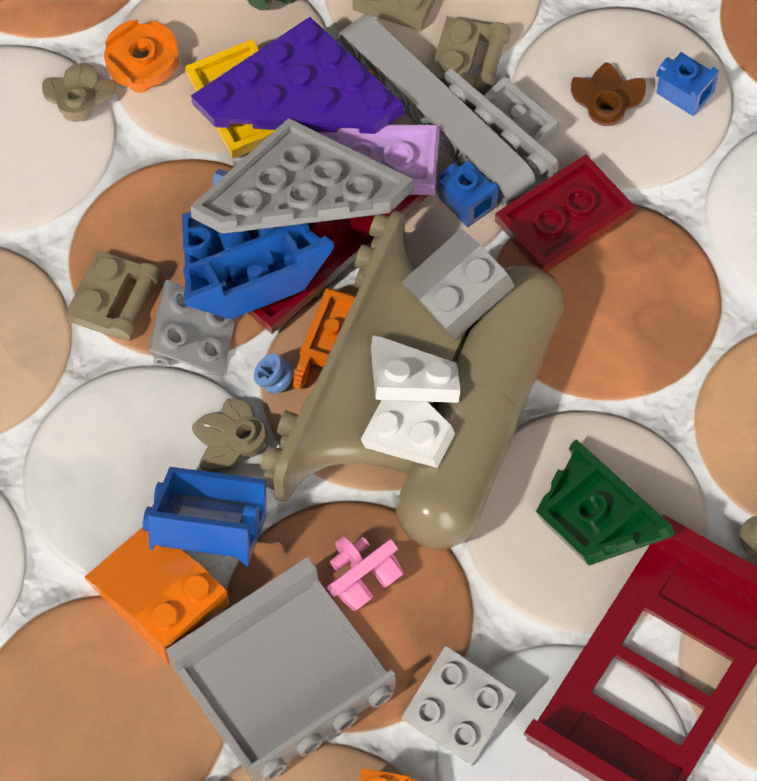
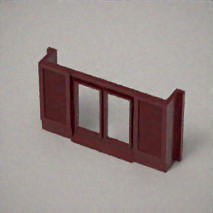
M664 514L662 517L671 524L675 534L671 538L648 546L538 721L533 718L524 732L528 742L547 752L549 756L590 781H687L757 665V567ZM643 611L732 661L711 697L622 645ZM614 658L703 709L682 745L677 744L592 693Z

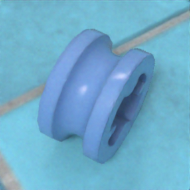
M268 354L257 364L254 371V381L259 386L264 387L267 392L278 394L290 384L294 374L293 366L289 362L284 361L278 354Z

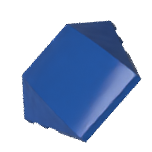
M191 211L182 214L185 266H183L185 305L227 319H233L304 291L333 250V241L325 236L320 238L310 231L307 223L222 234L193 219Z

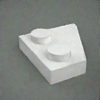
M372 336L371 356L376 400L459 402L460 383L457 363L380 336Z
M381 400L361 437V441L367 449L438 468L455 432L451 424L427 401Z

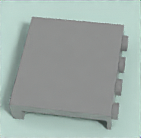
M308 557L166 649L169 664L251 781H260L263 778L265 781L274 779L286 769L288 761L299 754L302 757L311 754L322 744V738L334 730L342 732L348 729L357 721L359 713L369 706H372V708L380 707L393 696V690L396 689L395 673L392 669L388 672L385 670L319 582L317 569Z

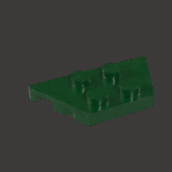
M577 439L569 447L572 456L565 469L557 470L551 481L550 491L544 495L536 510L541 521L588 566L671 538L675 534L674 529L667 520Z

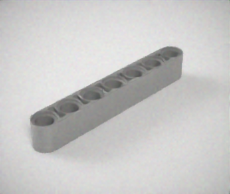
M364 14L336 34V41L367 70L374 71V77L404 104L405 114L416 125H439V147L455 163L461 166L469 160L490 183L494 182L498 186V204L502 206L508 204L535 183V176L529 165L372 15Z

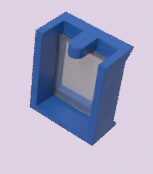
M169 467L164 481L157 482L153 506H147L144 512L143 531L149 532V549L153 550L155 545L216 555L236 556L248 567L266 519V479Z

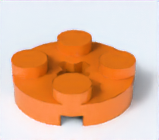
M138 20L127 21L117 26L106 39L104 59L108 73L116 82L130 87L134 92L143 93L148 91L150 87L163 83L179 66L176 38L172 31L160 22L150 20V24H138ZM136 50L142 53L147 50L149 51L147 57L140 59L135 58L134 52Z

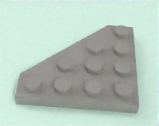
M288 118L190 206L191 217L224 234L386 214L395 209L413 191V179Z

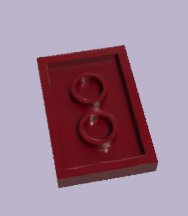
M585 154L496 212L495 222L534 266L548 272L632 216L635 206L590 157Z

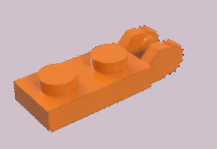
M329 288L325 289L299 352L300 360L292 379V388L302 390L307 382L311 364L324 366L356 296Z

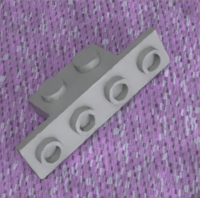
M452 68L445 72L447 87L486 125L497 132L507 145L525 156L528 165L534 172L539 175L545 174L549 178L559 172L557 158L542 146L559 129V122L505 76L483 96Z

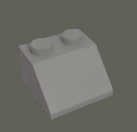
M462 228L402 281V284L454 341L515 287L508 273L481 244Z

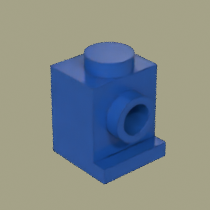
M680 52L674 60L667 57L659 66L656 76L659 77L656 94L694 116L715 92L719 70L715 67L708 69Z
M468 160L461 166L457 163H452L442 171L439 180L438 197L468 228L497 208L498 186L494 182L490 183Z

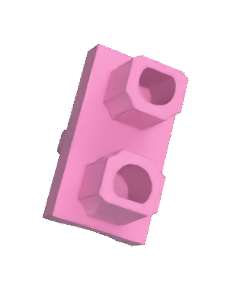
M341 537L335 542L340 554L334 557L330 564L336 571L346 564L351 568L329 584L325 590L331 598L338 595L352 611L359 609L374 597L360 579L371 570L383 588H385L404 574L398 560L393 555L398 550L397 546L390 539L365 558H362L360 553L370 547L368 541L361 537L352 544L347 538Z

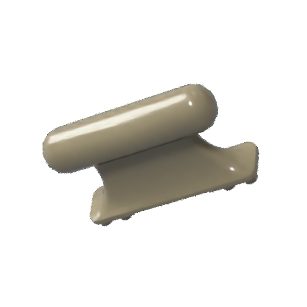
M394 210L390 217L383 214L374 216L369 232L371 236H374L371 247L362 244L355 260V267L360 268L355 280V287L359 288L357 295L311 394L307 395L299 415L287 410L284 411L277 429V433L282 435L279 448L272 445L267 447L262 459L261 468L266 470L264 475L266 487L273 489L275 499L282 502H287L296 488L305 478L329 466L360 463L377 465L407 473L408 475L396 505L399 524L410 539L424 548L445 550L461 545L477 525L562 318L565 300L562 289L554 276L543 269L524 264L505 268L504 270L508 273L515 287L454 341L402 284V281L416 268L412 264L404 244L405 214ZM372 336H380L457 363L460 383L459 402H428L451 424L455 432L438 468L367 449L362 443L361 437L381 400H376L371 356Z

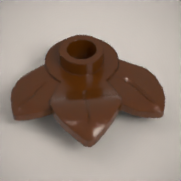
M605 62L591 77V80L573 77L571 82V94L574 100L587 108L591 120L601 126L618 124L624 118L625 111L636 108L641 104L646 93L644 78H633L623 82L618 72L609 62Z

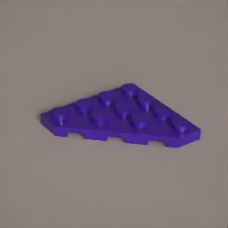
M308 17L191 95L193 106L214 127L230 128L231 123L252 124L253 129L276 130L289 118L316 132H337V128L359 129V133L376 134L405 114L404 104L311 17Z

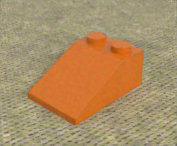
M143 527L84 577L92 588L167 664H169L166 653L167 648L230 608L227 590L199 562L181 549L155 545L153 550L149 549V532L143 531Z

